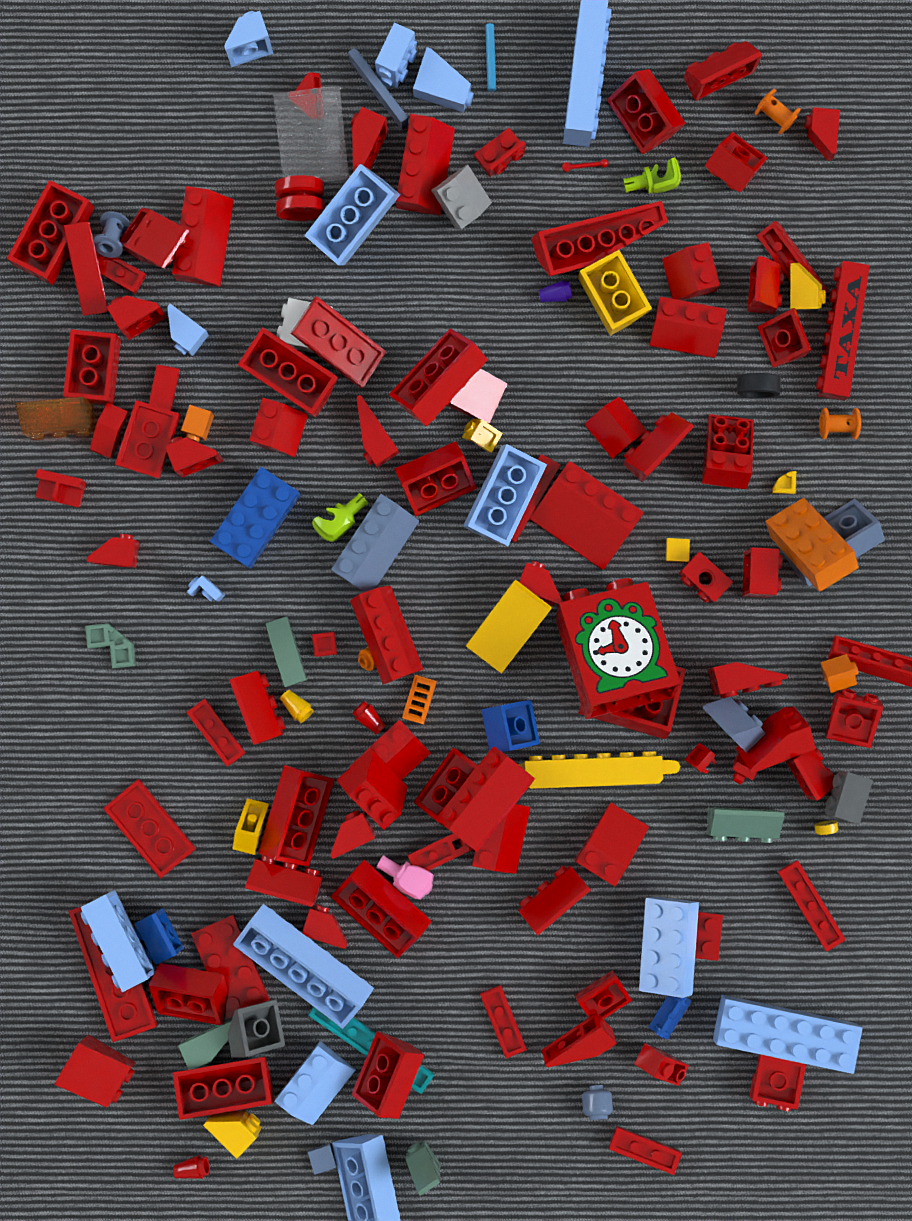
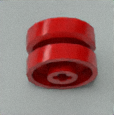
M294 175L278 179L275 182V196L279 199L276 202V216L287 221L318 219L325 210V201L321 199L324 195V181L320 178L306 175Z

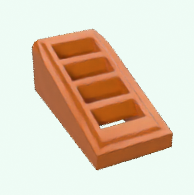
M415 675L402 716L403 719L424 725L437 681ZM417 683L430 686V690L416 687ZM415 691L427 694V699L414 696ZM412 700L425 703L424 708L411 704ZM414 709L423 713L422 716L409 713V710Z

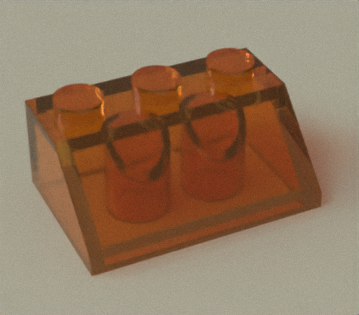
M85 397L15 403L22 432L27 437H30V440H43L44 436L52 435L53 438H66V434L74 433L75 436H88L89 432L95 431L94 406Z

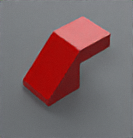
M110 403L106 404L97 421L90 451L109 459L112 458L121 441L119 433L129 415L128 411Z

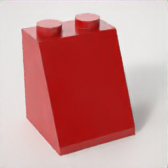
M88 1034L78 1043L54 1084L104 1107H108L112 1102L116 1104L123 1093L120 1088L124 1082L128 1083L135 1073L132 1068L136 1062Z

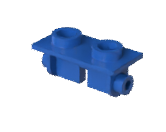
M667 996L648 1028L661 1038L664 1037L668 1040L692 1000L687 997Z

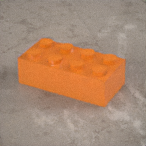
M805 498L800 499L765 521L771 539L819 592L859 568L855 551Z

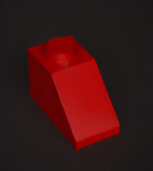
M813 107L810 114L805 117L804 128L808 129L807 137L826 160L832 161L837 151L840 110Z
M120 534L119 538L112 537L89 555L87 562L98 565L136 568L139 541L133 539V535Z
M316 904V907H311L302 934L309 938L346 949L348 940L334 913L329 912L330 908Z

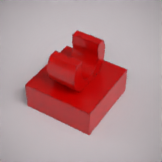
M698 743L684 760L699 772L707 774L709 771L706 767L710 762L714 765L716 764L714 759L716 755L704 745Z
M737 754L733 761V770H735L733 781L741 785L745 777L753 780L757 772L751 774Z

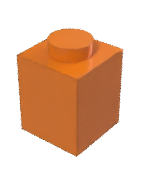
M189 405L181 429L186 434V438L199 442V439L206 441L214 418L213 413Z
M847 654L820 662L823 677L831 693L857 685L855 675L859 674L858 668L854 661L850 662Z

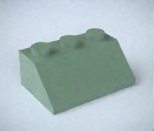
M708 807L707 835L713 836V840L727 841V837H736V841L750 842V838H759V842L772 843L773 839L780 838L784 812L768 809Z

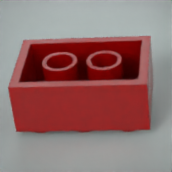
M71 329L63 392L64 398L70 402L100 405L110 403L114 405L121 339L116 334Z

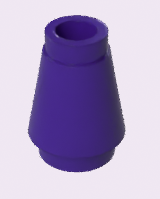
M561 280L543 289H539L541 303L568 302V299L573 298L569 281Z

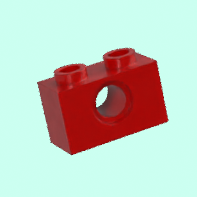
M700 551L678 573L682 576L680 580L689 588L693 586L698 591L697 596L705 603L708 601L711 604L716 602L733 583ZM701 573L708 575V585H702L699 582V575Z

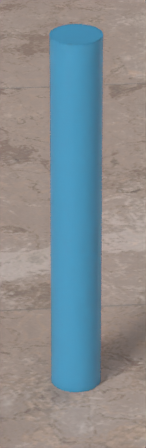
M489 23L485 25L487 90L493 92L496 91L494 24Z

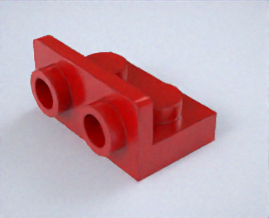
M507 128L474 154V158L489 177L495 173L499 175L512 160L516 162L524 156L526 143L524 141L520 142L513 131Z

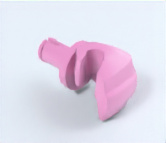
M383 855L376 868L394 877L393 885L399 891L417 900H421L425 895L429 894L432 890L434 878L430 871L420 866L410 865L411 863L407 861L404 865H399Z

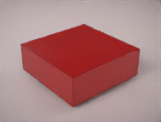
M335 632L312 634L314 657L337 655Z

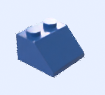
M531 700L481 709L489 751L493 746L501 752L540 744Z
M164 908L135 923V933L139 940H144L147 946L145 949L146 954L151 961L154 960L155 964L177 955L184 949Z

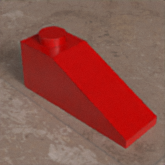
M359 395L357 396L363 447L366 452L363 456L370 466L374 464L378 468L398 455L399 450L365 400Z
M596 1012L543 1048L544 1063L549 1068L597 1057L609 1050L617 1042L613 1029Z

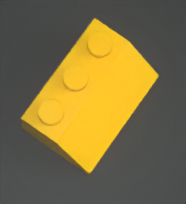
M620 250L579 271L578 279L610 336L631 325L652 310Z

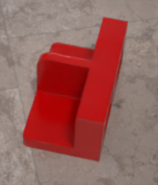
M37 469L36 478L40 480L36 493L37 498L77 508L81 506L86 481L76 477Z

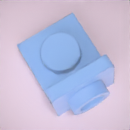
M205 576L195 577L188 585L190 589L187 593L191 596H194L201 588H203L201 593L210 601L213 599L220 601L225 596Z

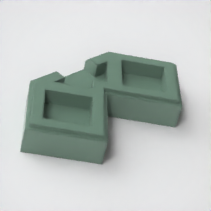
M108 623L85 626L87 648L110 646L113 669L136 666L134 643Z

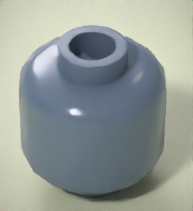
M603 1085L589 1086L590 1091H585L582 1094L583 1113L589 1116L590 1120L608 1119V1115L613 1112L612 1093L608 1090H603Z

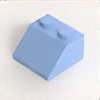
M250 11L239 17L224 47L231 67L273 54L269 35L260 11Z

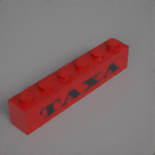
M842 261L834 269L833 281H836L835 289L831 290L829 302H832V309L828 311L826 324H829L828 333L825 332L823 338V346H826L825 354L821 355L819 367L822 368V374L818 376L816 390H819L818 397L842 401L850 397L870 265Z

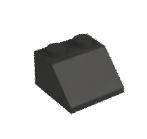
M839 770L832 782L833 790L831 796L826 801L827 810L825 814L860 825L873 780Z
M277 999L234 1011L228 1031L232 1057H247L285 1046Z

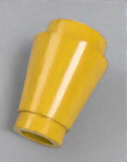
M287 690L280 697V700L295 721L298 720L302 723L313 713L311 704L290 690Z

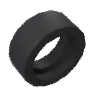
M746 373L737 377V394L746 398H773L780 395L781 377L779 375L771 373Z

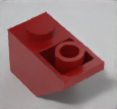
M646 1043L634 1063L654 1078L677 1086L685 1078L689 1067L685 1062Z

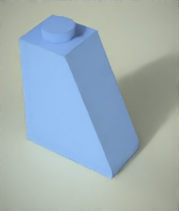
M426 47L413 87V96L464 112L466 105H471L474 95L471 92V83L431 48Z

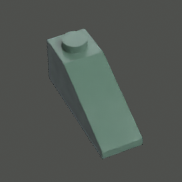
M232 1019L223 1022L222 1025H216L194 1035L178 1045L188 1069L210 1066L209 1062L228 1041V1031Z
M426 1141L421 1144L416 1142L407 1149L408 1153H406L405 1159L420 1196L440 1183L441 1164Z

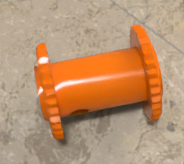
M772 89L758 104L755 115L757 116L761 111L782 127L778 132L781 135L797 119L800 108H797L794 112L789 110L773 97L777 90Z
M827 408L821 410L819 431L822 439L827 438L828 432L851 433L852 439L859 437L861 415L858 408L853 409L852 415H829Z

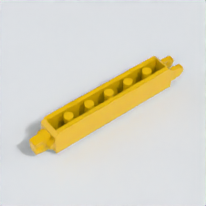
M656 751L643 752V756H634L633 752H621L620 757H611V753H597V758H588V754H574V759H565V755H552V760H543L542 756H529V760L518 764L535 778L529 786L530 789L659 784L663 780V774H675L679 772L681 767L676 760H662V756H656Z

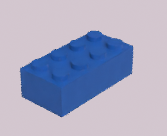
M260 467L210 542L251 569L301 494L263 467Z

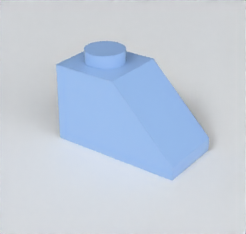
M169 304L167 308L171 338L176 343L174 347L183 355L189 353L193 356L209 335L205 329L172 304Z

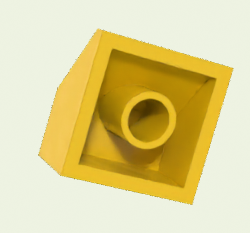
M246 1111L209 1115L203 1125L236 1159L254 1142L262 1128L259 1125L261 1123L260 1120L253 1113L249 1115Z

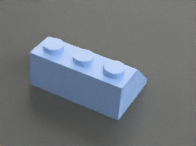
M319 1041L279 1092L274 1102L293 1117L313 1125L356 1069L323 1042Z

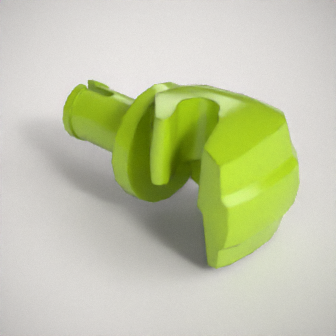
M674 157L667 161V170L662 178L657 176V164L651 172L648 166L644 167L642 175L623 178L625 192L645 188L648 194H656L677 188L681 181V172L677 159Z
M358 493L345 506L337 503L335 505L336 508H326L327 513L335 517L334 520H325L318 516L312 521L313 528L326 541L335 542L352 528V525L355 524L353 516L369 503L363 498L362 494Z

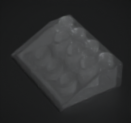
M340 86L273 94L282 177L306 175L320 178L324 182L348 180L350 175Z

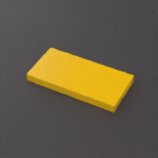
M515 579L467 643L466 647L502 674L552 607Z

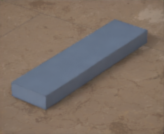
M355 48L350 50L348 55L351 64L401 130L408 126V116L358 50Z

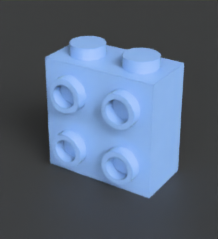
M396 23L393 24L375 61L376 75L383 85L388 88L391 86L398 88L400 82L403 83L408 74L407 67L409 63L414 62L418 52L416 50L415 32Z

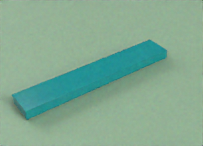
M312 1008L308 1016L364 1055H368L376 1032L354 1017L342 1029L318 1009ZM421 1064L411 1088L422 1094L435 1073Z

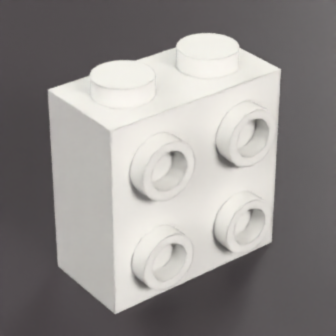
M288 298V303L284 304L281 317L284 318L283 326L279 325L277 337L296 350L314 353L290 334L311 302Z

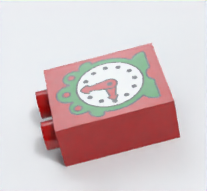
M622 578L609 583L606 586V592L590 595L589 590L586 588L576 589L566 593L562 597L563 602H559L555 621L585 719L672 699L681 684L648 582L634 585L631 578Z

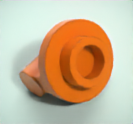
M366 647L361 650L358 657L360 666L367 671L375 669L376 666L369 648Z

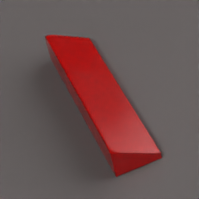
M89 221L63 225L83 316L108 312Z
M778 221L772 222L756 235L774 261L781 264V270L790 282L791 263H800L822 285L825 295L830 292Z
M834 635L828 660L847 654L850 662L854 661L856 663L858 671L912 687L911 657Z

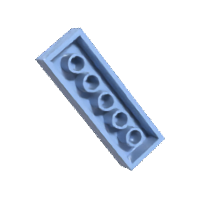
M581 0L563 144L589 147L591 139L595 140L599 119L598 111L601 103L600 94L604 77L603 69L606 60L605 51L609 35L608 27L611 18V9L607 8L608 0Z
M264 904L233 943L236 948L342 1029L361 1009L374 989L367 981L360 978L346 965L340 963L329 952L323 950L309 937L302 934L291 923L285 921L274 910Z
M721 995L713 1041L719 1046L854 1074L862 1027L854 1022Z

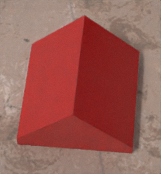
M795 308L757 326L773 368L803 358L811 351Z
M620 397L603 406L584 424L612 459L647 432Z
M613 970L575 994L576 1000L588 1018L597 1012L605 1019L632 1001Z

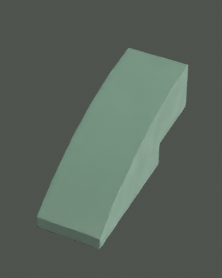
M288 617L266 623L284 687L287 688L307 681L308 679Z

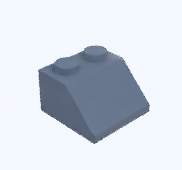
M727 697L706 704L703 707L745 752H748L766 734L761 729L763 723L755 715L750 717L746 713L749 709L740 700L735 702L731 697Z

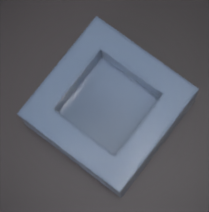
M330 1143L308 1150L314 1175L337 1168Z

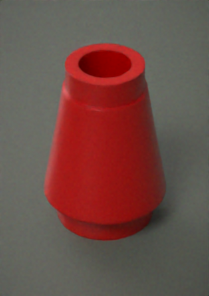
M363 701L352 712L356 721L375 734H378L385 727V724L371 703L368 704L366 701Z
M201 1155L175 1164L173 1167L176 1179H203L210 1172L208 1158Z

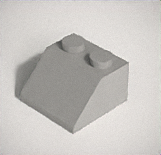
M468 164L431 190L454 227L458 229L464 228L478 218L492 203Z

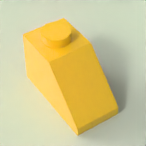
M791 263L790 309L822 308V304L825 303V290H822V285L800 263Z
M247 798L235 830L233 850L255 855L269 808L268 803Z

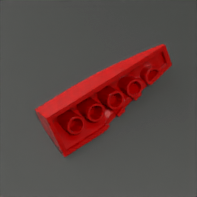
M658 201L539 231L531 240L538 262L550 277L588 267L661 227L668 220L663 202Z

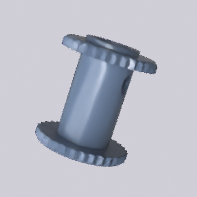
M108 211L100 217V223L104 227L102 234L95 235L93 242L95 250L99 254L114 258L120 256L123 252V246L119 239L129 227L130 222L121 213Z

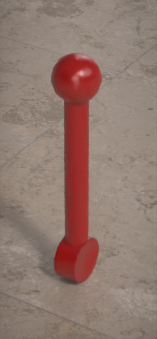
M602 159L599 162L571 165L565 162L562 165V170L569 172L571 169L595 166L605 168L608 166V160Z

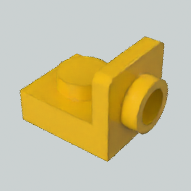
M473 418L465 426V433L462 437L465 440L472 441L485 451L492 453L503 433L484 420Z

